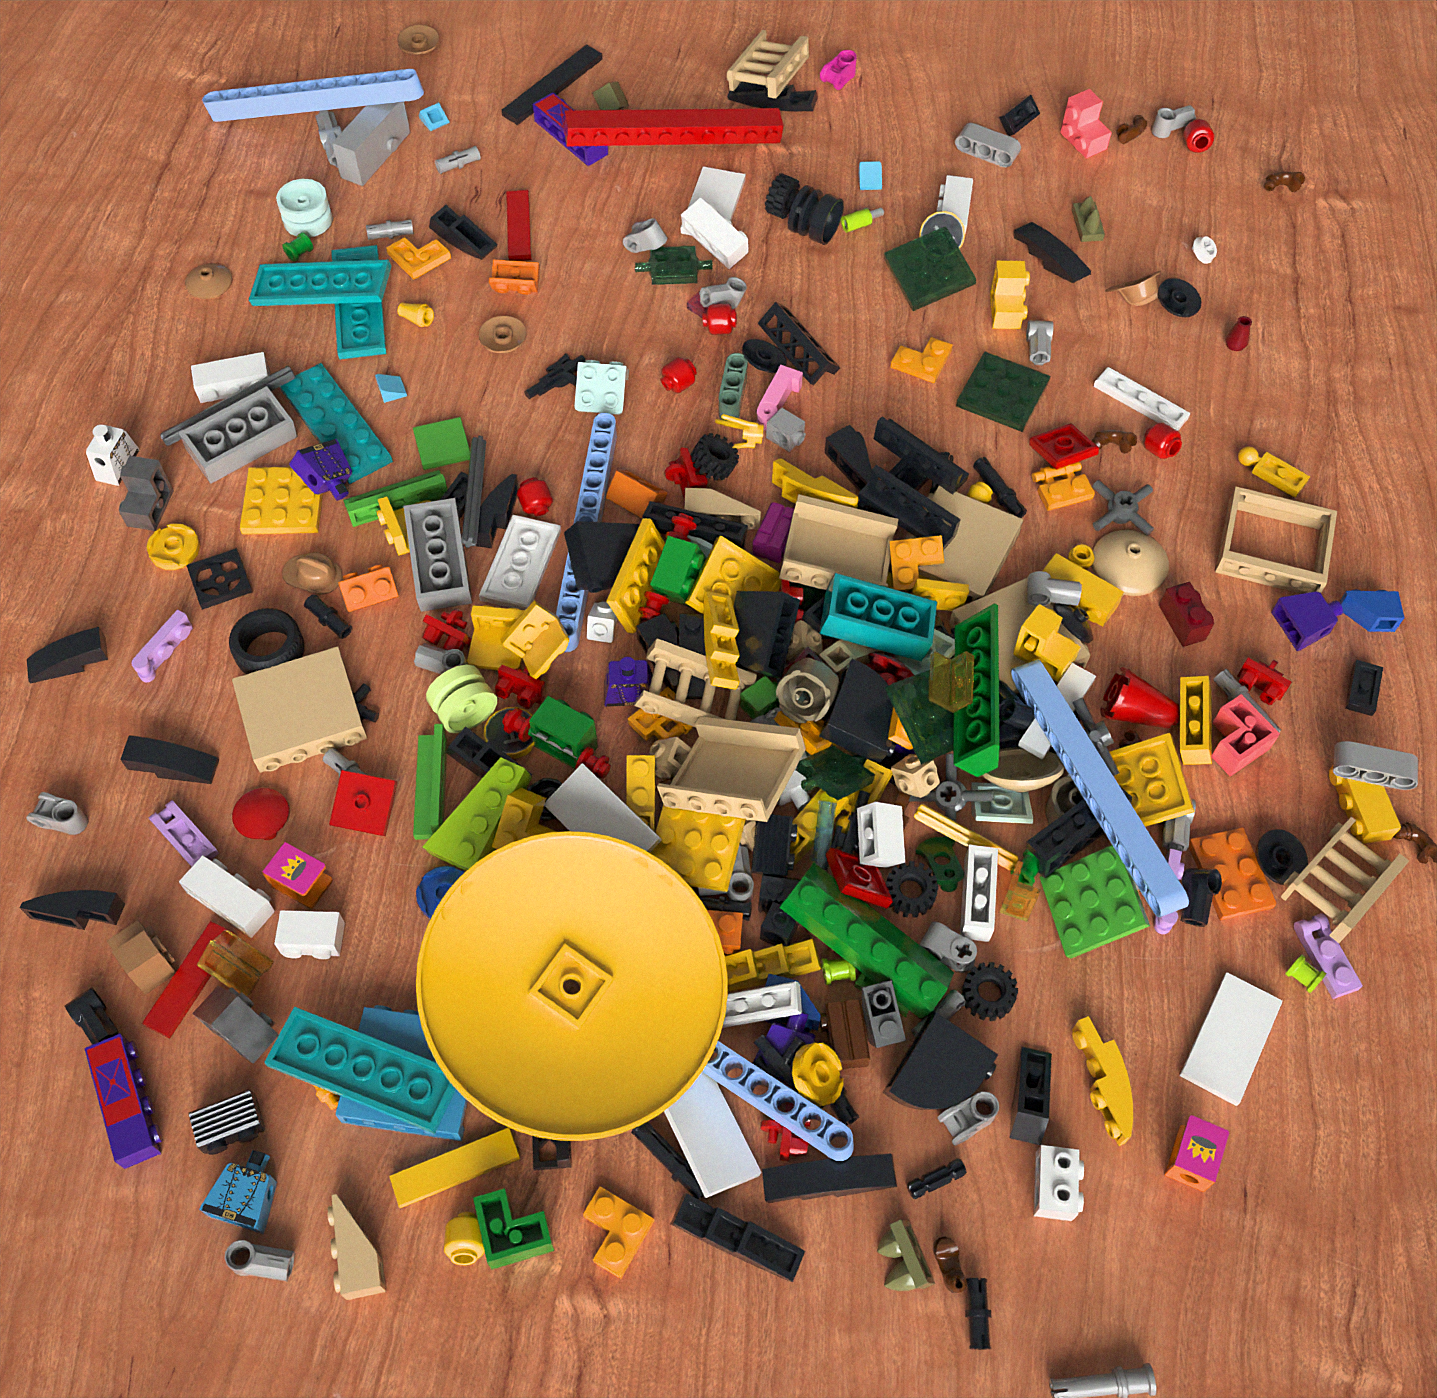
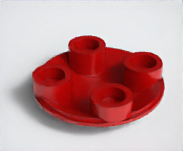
M869 653V664L875 666V671L879 673L886 671L894 675L897 681L907 676L912 677L916 681L917 678L914 673L897 658L880 653Z
M258 788L247 792L237 801L232 812V821L236 830L247 838L272 840L285 825L290 807L286 798L280 792L270 788Z

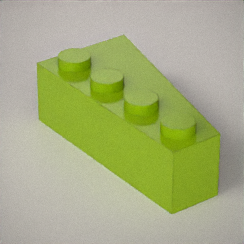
M500 757L424 844L423 848L430 855L467 871L476 862L495 850L492 844L507 796L520 788L527 789L532 779L526 768Z

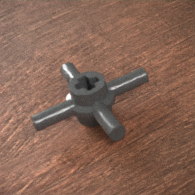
M1100 480L1093 484L1092 488L1108 501V512L1093 522L1095 530L1100 531L1112 521L1117 524H1125L1131 521L1146 535H1149L1154 530V527L1137 513L1139 508L1137 503L1153 492L1149 484H1146L1134 494L1129 491H1120L1115 494Z
M1083 698L1075 700L1072 703L1085 727L1086 734L1112 775L1119 774L1120 772L1107 748L1114 741L1104 721L1095 724Z
M946 754V780L942 781L935 790L924 797L919 798L911 795L909 801L935 802L945 812L946 817L956 822V812L960 811L967 801H994V791L967 790L957 780V766L953 765V754ZM952 790L957 795L952 797L950 802L946 799V795H950Z

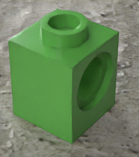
M764 676L741 693L740 707L752 720L761 715H766L774 708H780L778 696L776 698L778 684L771 682Z

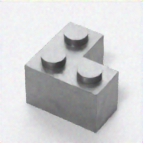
M129 456L120 472L121 479L128 493L120 503L119 513L128 527L156 531L173 494V489L159 460Z
M217 986L192 1013L209 1030L223 1038L243 1058L253 1064L279 1036L272 1028L275 1023L263 1012L259 1015L251 1009L254 1003L243 993H238L232 987L227 991Z

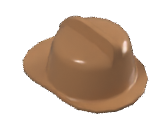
M1161 271L1149 274L1139 280L1110 287L1105 292L1119 290L1127 303L1136 306L1145 305L1158 298L1156 276Z
M318 552L297 555L290 559L282 570L283 579L287 584L316 594H327L334 591L339 586L338 582L342 580V571L339 566L331 561L329 557Z

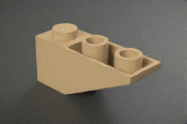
M685 488V510L748 525L747 530L759 529L761 511L713 489Z
M839 640L821 652L819 658L840 679L851 659L866 665L870 663L869 653L884 654L885 651Z
M337 1194L332 1195V1206H328V1219L330 1226L335 1228V1238L331 1239V1252L333 1259L337 1258L338 1271L334 1272L336 1292H340L341 1296L346 1300L386 1292L383 1258Z

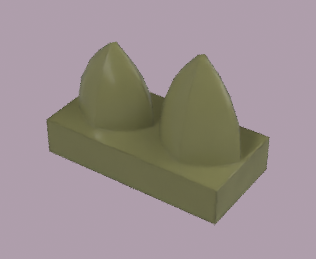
M1088 196L1082 203H1073L1072 213L1081 242L1103 241L1105 232L1093 198Z
M900 1219L890 1224L891 1229L881 1238L877 1252L890 1258L903 1257L904 1260L891 1270L884 1286L896 1291H908L916 1288L925 1289L934 1285L935 1281L910 1221Z

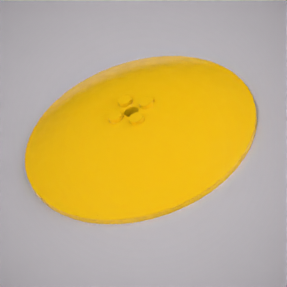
M566 831L530 836L503 846L476 862L451 886L436 907L425 931L417 962L416 998L420 1023L428 1047L444 1075L466 1100L487 1116L516 1131L540 1138L563 1141L600 1139L631 1130L661 1114L692 1086L704 1070L721 1034L726 1013L728 989L725 956L714 923L699 897L677 872L644 849L623 840L589 832ZM566 980H575L579 984V992L574 995L566 993L563 989V983Z

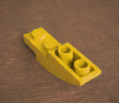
M781 458L773 461L772 483L782 489V497L796 504L798 494L857 509L858 496L823 475L815 479Z
M627 755L626 805L655 832V755Z
M828 781L792 821V824H797L796 842H790V853H795L794 865L823 837L832 826L831 822L850 802L847 796Z
M1088 1016L1077 1021L1072 1029V1037L1077 1048L1082 1049L1087 1058L1086 1064L1090 1074L1098 1079L1090 1088L1092 1104L1097 1110L1101 1111L1105 1119V1129L1110 1138L1115 1139L1118 1146H1121L1131 1137L1133 1126V1100L1128 1073L1115 1040L1103 1043Z

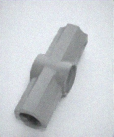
M319 110L318 115L315 117L319 127L318 132L323 149L326 150L330 164L338 167L332 142L342 131L337 124L333 112Z

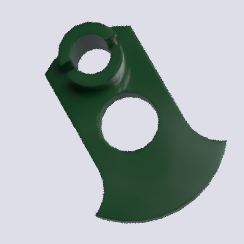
M933 837L919 844L915 854L921 855L926 860L929 868L932 870V875H936V883L940 886L941 890L953 892L957 889L958 882L964 878L965 874L953 851L956 841L948 837ZM942 856L948 858L950 862L946 865H940L934 859Z

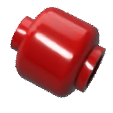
M1197 119L1185 127L1183 139L1189 150L1200 153L1212 146L1214 132L1207 121Z
M729 303L709 305L707 313L702 315L703 327H708L711 335L730 334L733 328L737 327L736 309H732Z
M677 357L663 366L660 381L667 391L672 390L674 393H681L694 384L697 371L689 359Z
M1158 423L1147 429L1144 436L1145 448L1160 459L1175 456L1182 446L1181 434L1166 423Z
M536 477L521 482L516 494L523 511L526 514H534L535 517L548 513V508L553 504L554 500L547 483L543 480H538Z

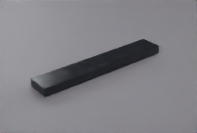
M585 45L501 110L502 116L519 125L534 113L533 103L551 93L559 94L603 60L602 53Z

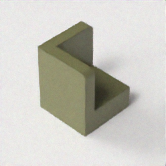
M609 82L593 92L600 110H618L629 106L618 82Z

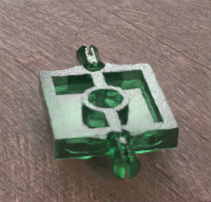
M695 246L650 249L651 257L648 262H635V273L649 272L652 285L697 283L699 270H713L712 260H698Z
M834 745L800 760L796 767V771L806 778L801 781L803 790L809 791L819 787L837 801L872 784L875 777L874 773L863 766L867 758L860 755L851 756L842 752Z

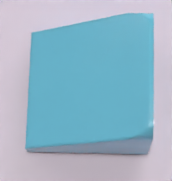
M439 103L420 110L419 118L430 131L449 123Z
M881 162L859 163L858 178L860 190L882 189Z
M375 375L384 403L407 396L400 376Z

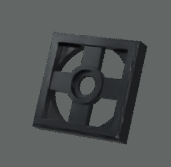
M237 548L186 565L202 610L253 592ZM233 562L238 566V569L225 572L222 570L221 564ZM210 568L212 572L210 578L198 582L199 573ZM219 576L225 577L222 583H216L215 580ZM240 579L235 588L230 591L229 586L231 582ZM213 588L218 590L219 595H209L204 593V591Z

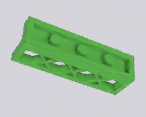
M437 470L343 501L352 526L355 527L378 519L376 511L380 510L378 499L388 497L391 507L395 511L404 508L406 505H413L425 500H430L431 502L439 500L448 489L443 474Z
M434 724V735H418L413 829L415 840L430 839L444 823L447 737L443 724Z

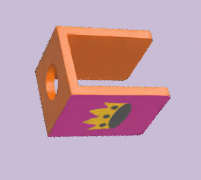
M284 842L262 871L271 888L309 909L314 908L333 882L332 877L323 873L326 869L323 862Z
M1193 1115L1189 1116L1186 1126L1181 1125L1178 1128L1164 1175L1202 1192L1206 1191L1216 1181L1229 1131Z

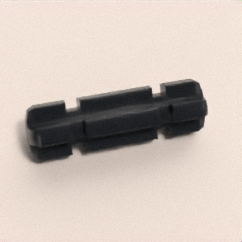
M957 1158L949 1162L947 1167L945 1165L940 1166L922 1175L921 1179L917 1177L907 1183L908 1192L913 1199H917L925 1195L926 1191L930 1193L951 1183L953 1178L957 1180L965 1176L967 1173L966 1167L962 1160Z

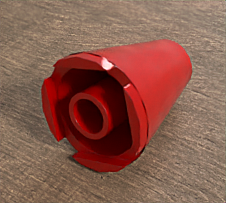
M1121 667V675L1118 673L1114 674L1103 696V700L1107 701L1106 709L1102 707L1100 709L1102 717L1169 729L1172 725H1177L1180 720L1178 703L1130 669Z

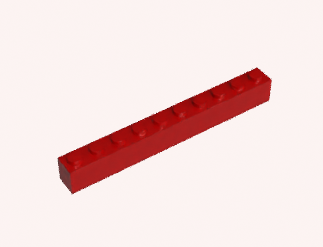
M779 108L564 110V134L567 146L780 143L784 127Z

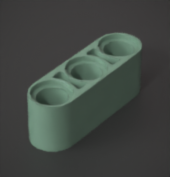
M741 353L730 354L726 359L719 392L718 412L720 419H722V414L736 418L740 416L748 369V360Z

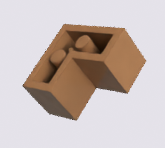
M137 920L107 940V943L113 950V955L121 967L145 995L176 973L171 966L175 959L161 943L159 936L150 925L144 928L140 921Z

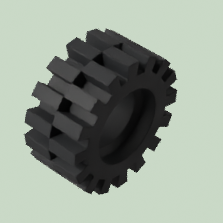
M780 173L779 176L777 175L775 180L772 181V187H769V194L766 196V212L782 219L787 218L795 197L799 193V180Z
M713 433L703 435L691 452V460L695 462L693 466L695 469L700 468L699 473H706V477L709 479L711 476L717 481L719 478L721 480L728 478L739 462L737 448H732L734 444L732 442L728 444L726 442L728 439L725 437L720 439L719 434H716L715 437Z
M910 861L908 866L904 862L899 865V868L897 866L892 868V872H889L886 886L893 900L889 907L894 906L896 914L900 911L904 912L903 917L908 918L909 913L912 914L913 918L918 917L919 913L922 916L926 914L927 910L933 907L938 891L936 875L931 876L932 870L929 867L925 871L923 869L924 864L919 863L918 867L914 866L915 861ZM905 881H914L921 886L922 894L917 898H908L902 894L900 886Z
M989 962L988 966H985V963H980L978 968L974 966L970 973L967 974L961 990L963 992L961 995L966 1001L965 1008H971L970 1014L974 1017L976 1013L981 1015L980 1020H985L986 1017H989L990 1021H995L996 1017L1002 1019L1006 1013L1008 1014L1017 999L1018 988H1015L1017 985L1016 978L1011 979L1013 973L1010 970L1006 973L1003 971L1005 966L1000 964L998 968L994 967L995 962ZM984 982L996 984L1001 992L1000 998L992 1002L984 1000L979 994V985Z

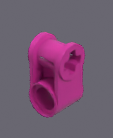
M851 50L841 51L822 68L820 80L831 83L837 90L842 89L856 75V53Z

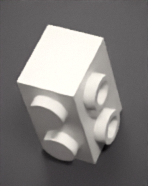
M873 802L857 808L860 864L888 868L904 863L905 848L902 806Z
M280 910L274 944L281 955L287 958H300L301 955H312L318 959H329L330 956H340L345 922L339 912Z
M1041 1145L1036 1151L1034 1216L1072 1221L1078 1215V1212H1082L1084 1196L1083 1192H1079V1180L1083 1179L1084 1161L1079 1160V1150Z

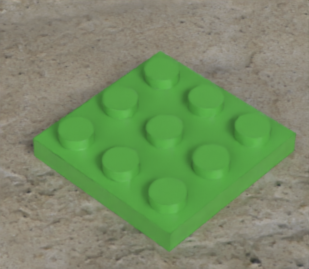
M1113 845L1056 869L1046 878L1043 876L1039 877L1065 955L1070 959L1150 926L1134 880Z

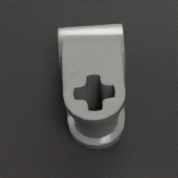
M651 218L634 223L631 233L624 237L623 245L633 253L650 249L655 250L667 241V236L656 219Z
M46 792L39 794L38 804L34 811L26 817L29 822L38 827L60 831L69 835L81 833L88 825L87 816L75 802Z
M932 922L919 945L954 971L959 973L970 971L974 966L977 954L975 943L952 931L944 924ZM962 952L967 954L963 958L959 957Z
M982 1091L964 1102L950 1107L937 1118L940 1123L944 1122L953 1137L952 1143L956 1146L968 1140L994 1121L999 1110V1102L992 1093ZM979 1103L987 1104L991 1109V1114H980L976 1109V1105Z

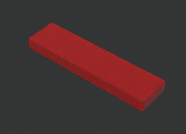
M529 190L506 191L509 261L532 260Z
M210 921L142 1024L170 1039L238 936L234 932Z

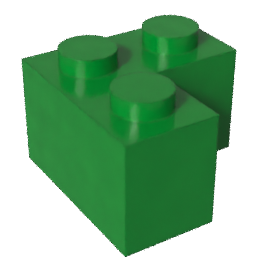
M505 1188L473 1197L486 1260L491 1270L555 1251L544 1211L514 1219L510 1199Z

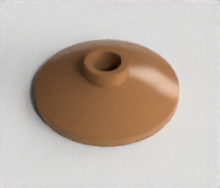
M414 25L401 31L397 42L400 49L406 53L415 55L425 54L437 47L439 35L432 27Z
M213 263L194 268L185 280L187 291L199 299H212L221 296L232 284L230 271L220 264Z
M511 316L493 317L487 320L479 330V340L483 347L495 353L514 351L526 339L525 326L520 320Z

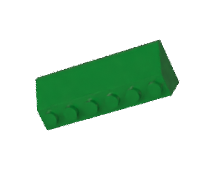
M995 603L955 625L953 765L976 777L998 768L999 627L998 605Z
M816 863L810 866L779 907L875 984L892 980L896 1000L920 1019L934 1010L949 988L954 975L950 968L863 900L841 893L835 878Z

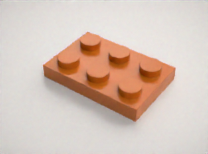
M1243 827L1189 840V849L1197 868L1217 869L1220 872L1222 887L1220 892L1213 895L1212 898L1213 906L1220 921L1272 909L1276 906L1275 898L1258 864L1256 855Z

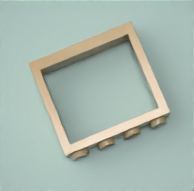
M1235 487L1228 502L1215 572L1300 594L1315 591L1321 593L1327 584L1337 511ZM1237 510L1320 530L1314 572L1230 551Z

